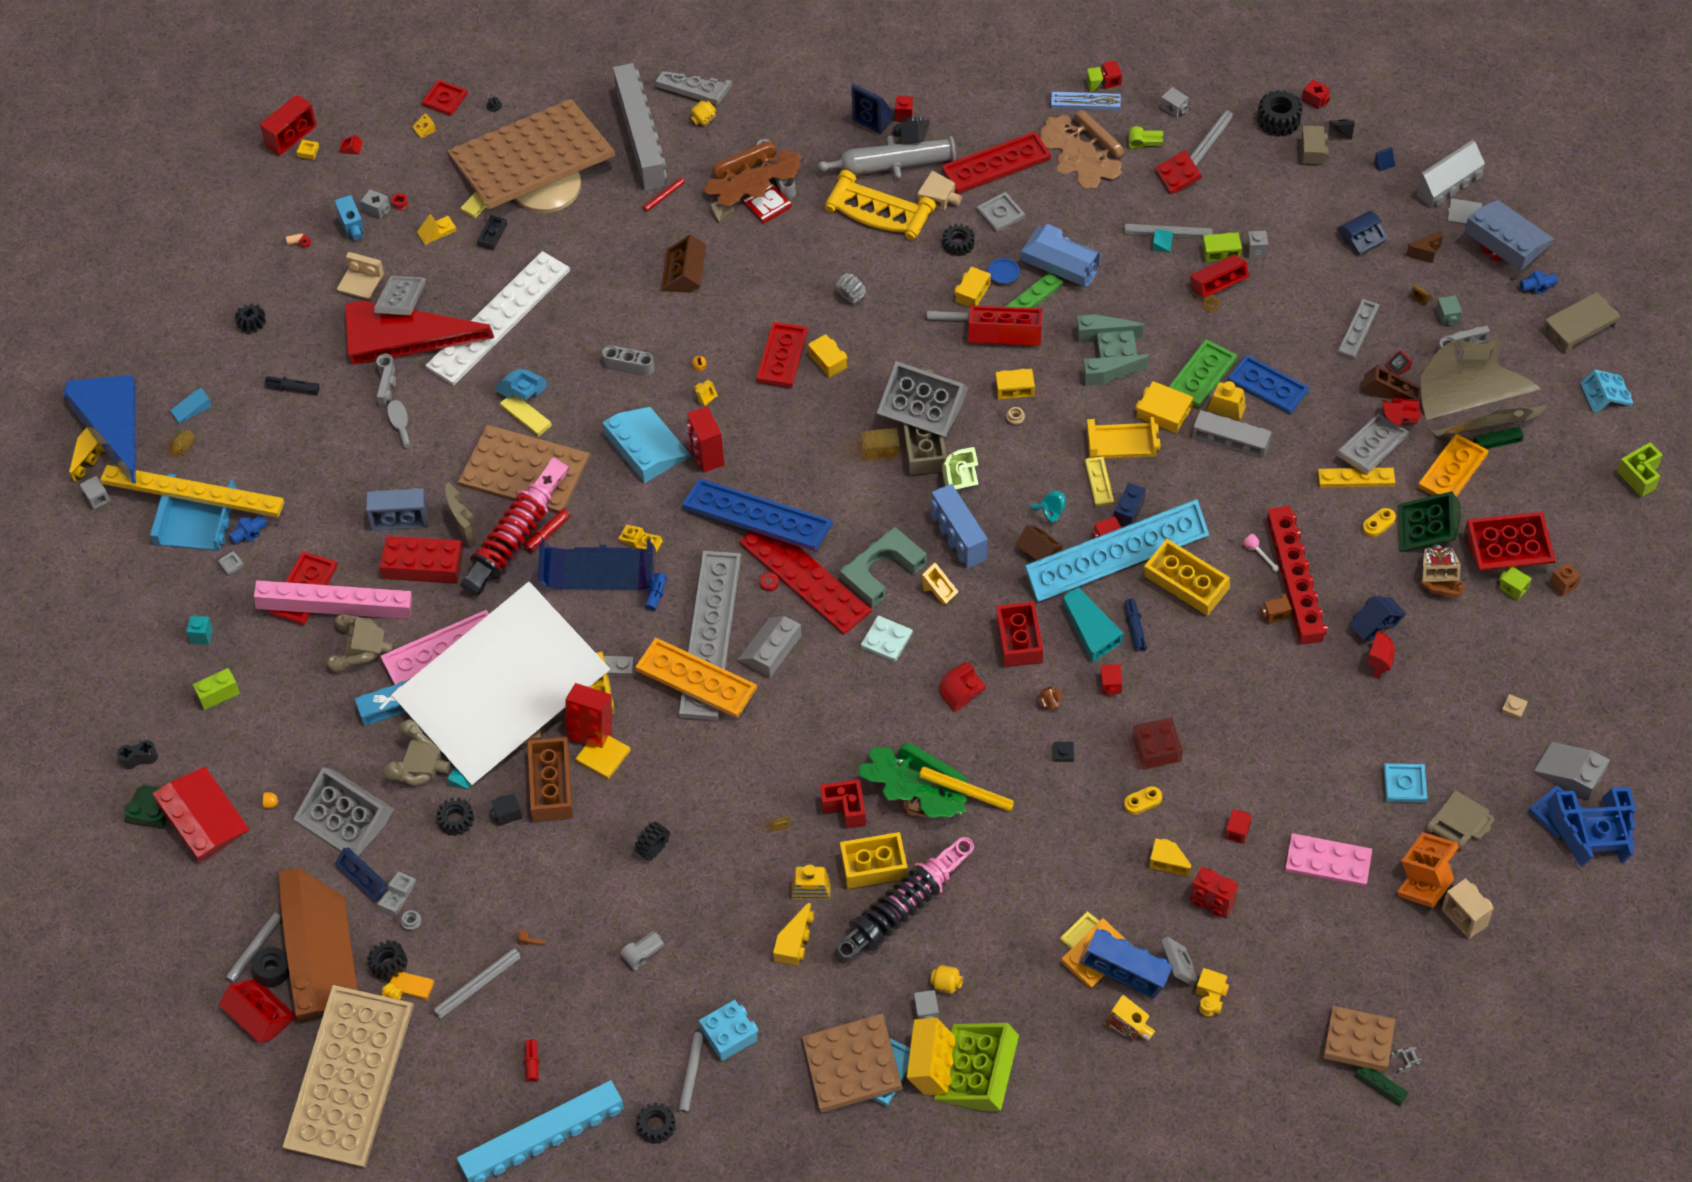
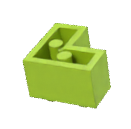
M1650 442L1623 457L1617 473L1642 498L1657 488L1661 476L1655 470L1658 469L1663 455Z

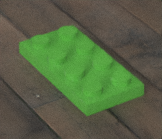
M1206 339L1169 388L1192 396V405L1200 408L1235 363L1237 355Z

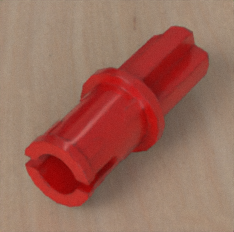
M535 1039L526 1040L525 1059L523 1063L526 1067L525 1080L527 1082L539 1080L538 1063H540V1059L538 1058V1045Z

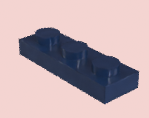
M349 847L342 849L335 865L373 901H378L388 884Z

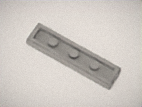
M1362 299L1338 349V355L1355 360L1380 304Z

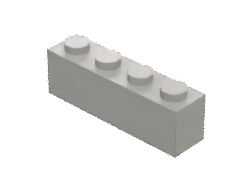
M1200 410L1193 427L1192 437L1264 458L1272 432Z

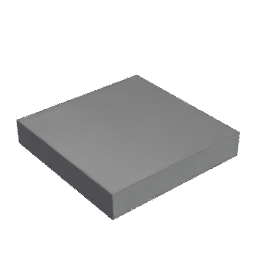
M1006 192L976 207L979 214L995 232L1025 218V213Z

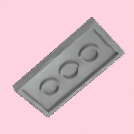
M390 276L374 307L375 313L411 315L425 286V278Z
M1378 413L1337 451L1336 456L1368 475L1408 436L1409 431L1392 423L1388 418Z

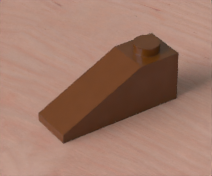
M1379 365L1374 366L1364 374L1362 390L1376 397L1418 399L1419 403L1421 402L1420 386Z

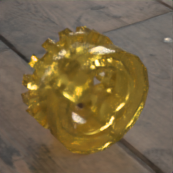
M1211 295L1204 298L1203 308L1207 312L1217 311L1220 304L1218 297ZM1211 302H1214L1216 304L1212 305L1211 307L1210 305L1208 306V304H1210Z

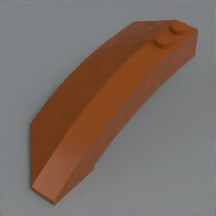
M299 867L278 871L283 929L295 1013L299 1021L323 1017L333 985L358 990L345 897Z

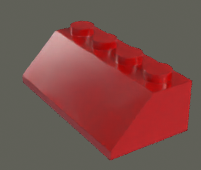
M970 305L968 342L975 344L991 343L994 345L1010 344L1013 346L1018 344L1028 346L1041 345L1043 308Z

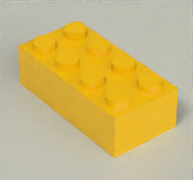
M1169 539L1163 542L1144 566V573L1147 579L1207 616L1230 589V577Z

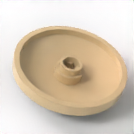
M579 172L571 174L517 197L515 201L523 208L537 213H551L564 209L579 195L581 189Z

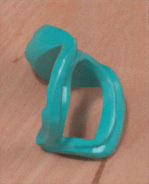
M1054 490L1049 492L1040 504H1032L1030 509L1034 511L1043 509L1044 516L1049 521L1056 522L1066 507V497L1062 492Z

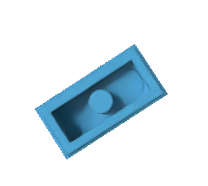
M199 388L170 411L180 424L212 406L202 388Z

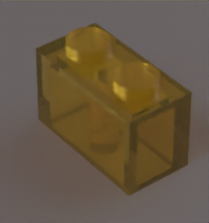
M897 428L860 432L863 460L873 461L877 458L887 457L891 459L900 456Z

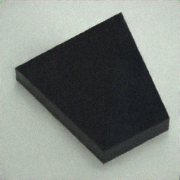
M1330 120V124L1352 140L1354 120Z

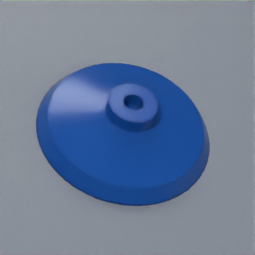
M1000 258L994 260L989 265L988 273L998 283H1010L1018 278L1020 268L1015 261L1008 258Z

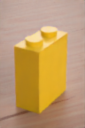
M1153 381L1150 387L1145 388L1143 399L1138 400L1136 404V418L1150 422V417H1154V421L1158 423L1159 427L1177 434L1192 408L1193 397Z

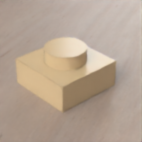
M1509 694L1501 713L1520 720L1528 701Z

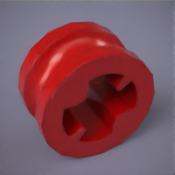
M402 193L395 194L392 197L393 207L397 210L405 209L408 206L407 196Z

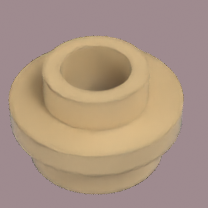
M1012 407L1007 412L1006 418L1009 423L1018 425L1024 421L1025 414L1021 408Z

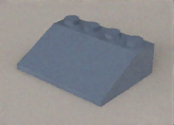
M1499 200L1478 208L1468 217L1464 230L1469 236L1520 271L1555 240Z

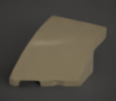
M448 482L445 484L447 501L460 535L466 546L470 549L475 545L472 527L475 525L474 515L462 504L460 493Z

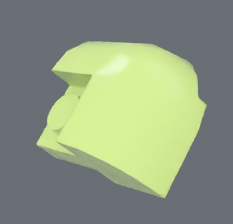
M975 447L957 450L946 457L942 464L945 486L952 484L955 489L978 485L975 466L978 465Z

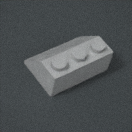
M785 616L768 618L737 661L771 678L800 639L801 624Z

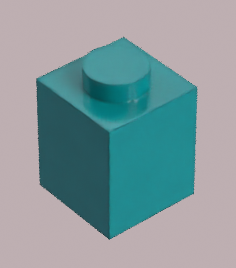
M190 616L186 631L190 643L210 645L213 632L210 618Z

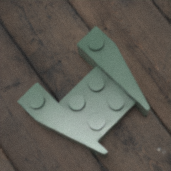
M1096 314L1077 316L1076 330L1078 343L1097 341L1099 358L1084 359L1083 376L1085 386L1104 385L1111 380L1125 377V375L1148 369L1149 354L1137 355L1135 338L1143 337V323Z

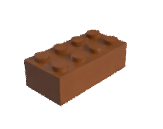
M568 738L529 740L530 805L533 822L573 818Z

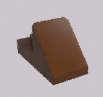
M1439 231L1409 243L1407 256L1433 263L1435 251L1441 247L1443 235Z

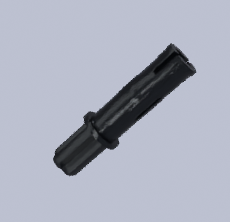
M266 376L265 378L266 386L281 388V391L291 390L318 395L320 389L319 383L287 379L285 376L283 378Z

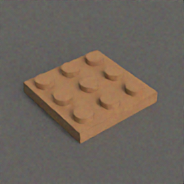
M1333 1006L1324 1059L1387 1072L1395 1019Z

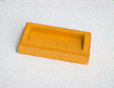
M398 972L399 976L397 977L395 975L392 976L390 983L402 989V995L428 1001L434 985L433 979L405 972Z

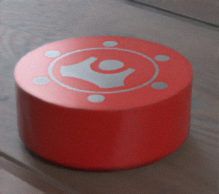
M771 572L763 574L760 578L761 588L767 592L775 591L779 587V577Z

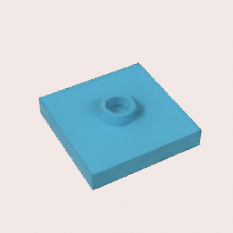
M1384 763L1386 802H1427L1425 764Z

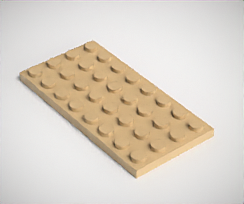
M332 986L285 1137L284 1149L358 1167H366L414 1007L413 1003L340 986Z

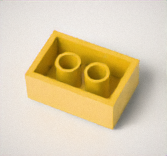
M900 832L840 842V854L847 889L898 881L904 875H908Z
M937 1017L914 1019L907 1079L924 1095L948 1094V1086L951 1084L950 1069L953 1065L952 1053L956 1040L952 1032Z

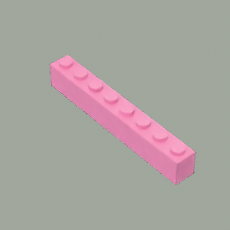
M256 580L254 601L255 609L410 619L412 595L411 591Z

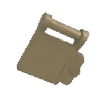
M1455 791L1438 814L1430 821L1426 831L1429 833L1434 832L1444 839L1457 842L1458 850L1462 851L1471 837L1476 841H1480L1483 836L1489 833L1494 817L1489 814L1487 808ZM1440 822L1463 837L1460 839L1439 827L1438 823Z

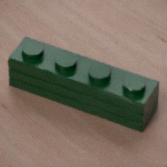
M1512 427L1511 429L1500 430L1499 432H1490L1485 435L1480 434L1475 437L1474 443L1485 449H1491L1522 442L1524 434L1520 427Z
M1360 1067L1356 1072V1078L1398 1106H1401L1408 1096V1091L1374 1069Z

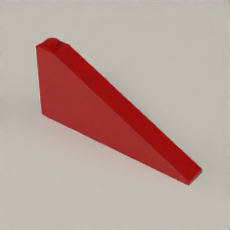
M356 301L345 304L348 356L353 365L374 362L382 354H389L392 358L495 338L490 324L413 310L411 315L375 313L374 307L376 303L368 301Z

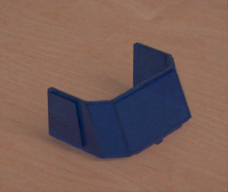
M542 539V543H539L538 580L545 587L557 589L641 590L652 588L655 585L656 548L650 539H647V549L641 550L607 548V545H600V548L575 547V549H561L551 547L545 539Z

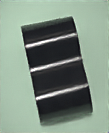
M149 740L141 741L135 746L124 745L117 751V756L124 769H133L139 764H152L158 759L156 748L153 742Z

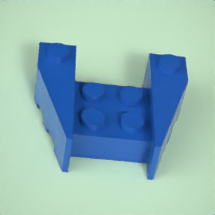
M1630 787L1611 788L1602 797L1604 805L1602 808L1580 809L1575 790L1558 791L1548 799L1547 806L1551 820L1581 867H1584L1593 858L1592 852L1617 851L1621 863H1625L1634 854V840H1632L1635 827V822L1633 821L1635 803Z

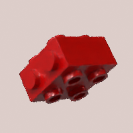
M1201 867L1192 882L1190 901L1198 908L1204 907L1210 910L1216 917L1222 916L1227 918L1236 903L1239 884L1231 878H1225L1217 874L1213 869Z

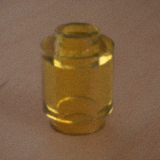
M187 429L180 431L169 443L170 452L175 456H184L194 444L195 435Z

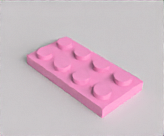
M1292 833L1285 871L1366 887L1372 849Z

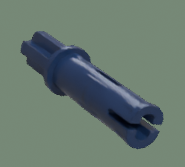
M1130 598L1125 600L1126 620L1129 621L1135 651L1138 652L1139 649L1140 652L1146 651L1147 645L1140 621L1141 614L1138 613L1136 601Z

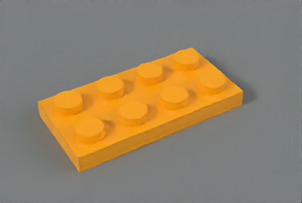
M1455 434L1421 479L1418 488L1432 496L1453 491L1457 497L1485 460L1489 450Z

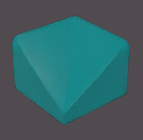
M1155 229L1152 251L1170 253L1173 232Z

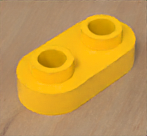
M1382 508L1364 521V534L1369 537H1377L1395 523V512L1389 508Z
M1153 786L1142 789L1126 797L1124 808L1129 814H1140L1158 806L1162 801V792Z

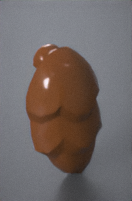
M1421 579V586L1432 594L1441 595L1444 598H1455L1464 592L1465 585L1461 581L1423 582Z

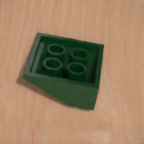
M1453 491L1398 504L1400 552L1412 551L1456 540L1461 521V506Z

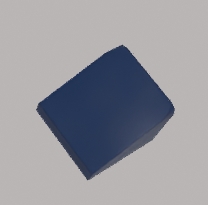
M1392 147L1376 152L1374 164L1379 171L1395 167Z

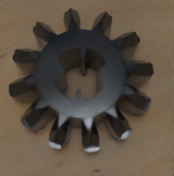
M251 303L249 306H246L244 304V308H238V312L235 313L236 325L242 332L247 330L250 334L254 330L257 333V328L263 329V324L266 323L265 311L259 305L254 306Z

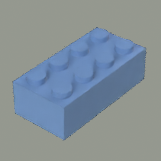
M950 484L933 491L932 500L930 501L932 507L930 512L931 518L934 522H938L941 534L947 536L950 548L956 550L959 562L961 564L964 563L969 568L987 560L988 539L954 486Z

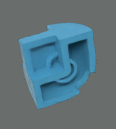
M520 368L511 371L498 382L496 392L510 399L515 395L526 401L532 395L537 397L547 387V380L530 370Z

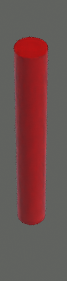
M680 177L642 207L643 210L646 212L651 210L682 186L685 180Z

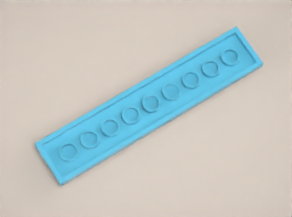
M1194 499L1026 564L1024 568L1035 600L1039 602L1147 560L1154 555L1166 539H1169L1178 546H1183L1208 536L1209 532L1198 500Z

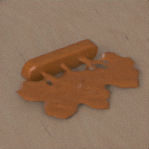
M770 141L761 143L715 163L712 167V173L717 179H710L706 186L703 187V190L707 194H720L717 203L724 206L736 203L744 193H748L751 197H764L765 189L770 185L768 180L771 177L778 179H791L795 177L801 165L798 161L801 159L800 153L793 154L790 150H781L775 157L777 148L774 143ZM773 160L777 164H769L767 161L771 162ZM762 163V165H761L760 167H758V168H754V169L751 168V167H753V166H756V165Z

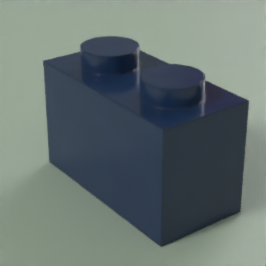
M1131 483L1127 484L1114 511V517H1116L1120 526L1124 527L1135 522L1145 501L1146 488Z

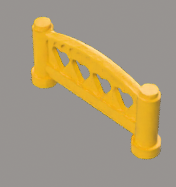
M842 170L837 177L838 182L824 207L829 213L839 210L851 219L873 228L903 232L906 239L913 241L920 233L929 214L934 212L936 203L928 197H922L918 204L861 186L855 183L856 176L852 172ZM857 197V207L845 204L851 198ZM873 202L874 212L869 213L867 210L860 209L864 205ZM889 207V218L877 215L879 211ZM905 213L906 223L901 224L899 221L892 220L896 216Z

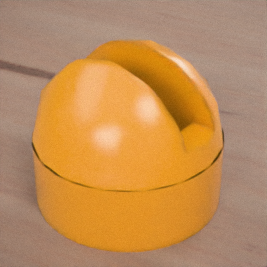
M703 356L693 358L692 367L694 370L702 371L706 368L707 363Z
M264 792L263 808H274L278 803L277 796L271 792Z

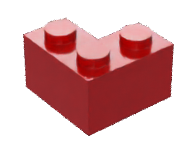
M860 779L820 785L823 814L843 811L846 828L866 826V814Z

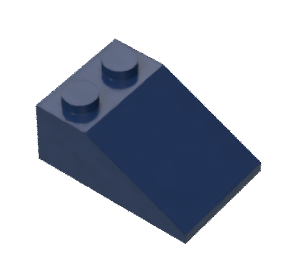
M852 84V120L882 134L892 122V109L882 97Z

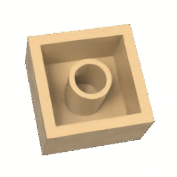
M1465 878L1447 891L1441 910L1470 939L1488 926L1494 908L1492 903L1479 893L1477 887Z

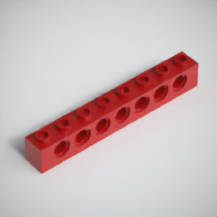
M1291 506L1268 509L1266 519L1287 598L1292 608L1291 613L1299 643L1304 645L1323 642L1324 635H1327V627L1321 620L1323 617L1322 609L1317 605L1318 594L1313 590V576H1309V561L1305 560L1304 544L1300 543V529L1296 528L1295 525L1297 523L1296 514L1292 513Z

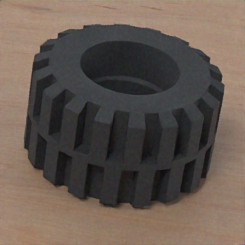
M1276 90V92H1269V95L1265 94L1261 98L1258 108L1257 123H1259V127L1263 128L1265 133L1269 131V135L1274 133L1278 137H1280V134L1287 136L1288 132L1290 134L1294 133V130L1296 131L1298 126H1300L1302 102L1293 93H1287L1285 90L1283 92Z

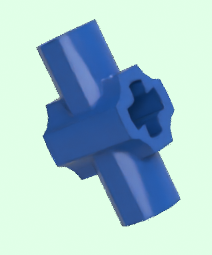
M1540 270L1534 271L1528 276V279L1520 280L1519 286L1522 292L1533 290L1534 293L1540 294L1549 290L1550 286L1557 285L1558 278L1556 274L1544 275Z
M262 515L252 520L250 517H244L239 520L236 525L237 529L229 533V536L234 544L243 539L252 541L260 534L259 530L268 524Z

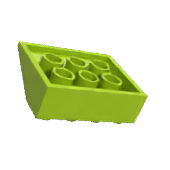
M1008 1023L953 1024L951 1032L955 1036L956 1043L953 1047V1065L950 1069L951 1084L948 1086V1094L935 1095L934 1100L979 1111H1001L1019 1034Z

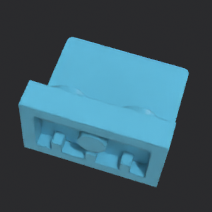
M1594 369L1580 383L1593 412H1600L1610 402L1628 406L1633 404L1631 394L1624 384V379L1618 374Z

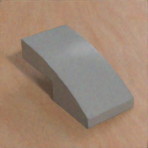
M398 871L388 884V891L377 904L378 910L396 917L412 891L416 879Z

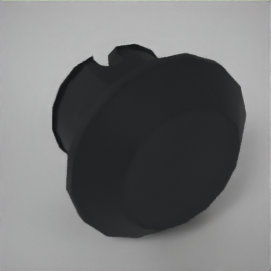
M497 97L488 99L487 109L489 111L495 112L502 108V103Z

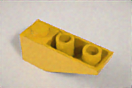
M88 428L77 438L69 470L74 482L84 477L86 469L80 466L83 461L94 465L98 460V456L102 452H106Z
M807 903L778 934L773 951L774 962L798 966L799 960L804 959L805 948L803 944L804 941L808 942L810 930L807 929L808 924H812L814 920V911L811 910V903Z

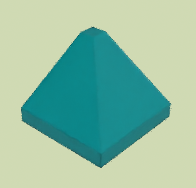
M454 768L448 777L449 786L468 790L470 782L457 768Z

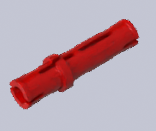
M562 508L557 515L540 530H536L534 536L524 543L525 549L529 553H533L542 543L545 544L548 541V537L570 519L571 515L569 512Z

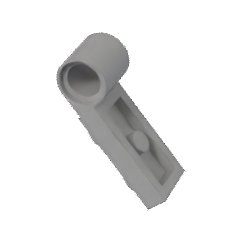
M1488 326L1476 327L1443 337L1440 340L1438 350L1451 342L1464 341L1477 344L1487 342L1490 330Z
M382 354L376 360L379 374L382 376L377 400L379 407L386 408L388 401L392 399L391 388L395 387L396 377L394 376L395 366L392 356Z

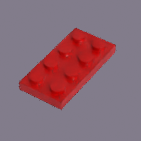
M773 321L756 377L757 383L788 388L793 387L807 338L808 327Z
M302 551L285 582L327 585L338 564L336 561ZM268 610L272 616L303 626L311 614L309 612Z

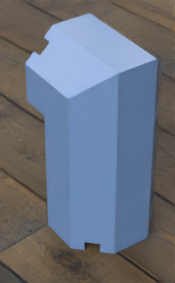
M1045 224L1043 227L1038 226L1021 250V261L1081 286H1089L1097 274V271H1095L1096 266H1100L1101 253L1071 241L1067 236L1064 238L1062 230L1049 224Z

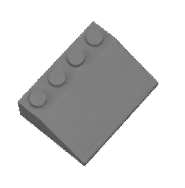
M896 361L877 414L946 437L962 407L968 387L963 383Z
M323 767L296 813L294 820L342 851L343 848L349 847L359 856L384 828L394 808L337 771Z

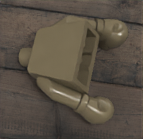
M339 614L335 619L336 627L339 631L348 634L344 656L331 655L328 657L327 666L332 672L340 673L352 665L374 661L380 652L384 654L390 652L392 644L383 641L384 630L371 618Z
M412 720L401 722L398 726L399 733L403 736H408L411 738L403 763L390 762L386 764L383 768L384 776L391 780L403 781L412 786H419L427 782H434L437 772L448 774L450 762L441 761L442 755L439 748L422 734L416 722Z

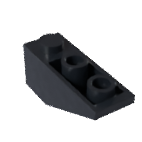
M924 117L905 118L906 122H900L902 143L924 141L929 120H924Z

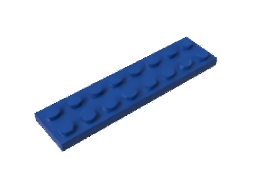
M701 478L682 503L684 510L815 552L833 526L831 519Z

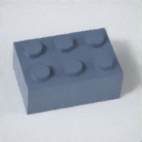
M424 488L367 492L366 511L372 531L428 528L429 508Z

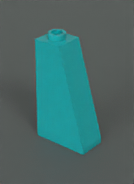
M1079 587L1065 594L1063 608L1092 663L1123 642V632Z

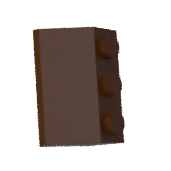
M690 234L667 249L661 291L690 293L700 287L702 271L704 269V257L706 255L705 243Z

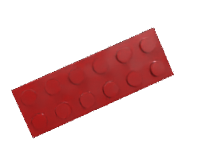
M1036 131L944 164L942 165V172L947 179L955 183V192L959 194L1051 160V154Z

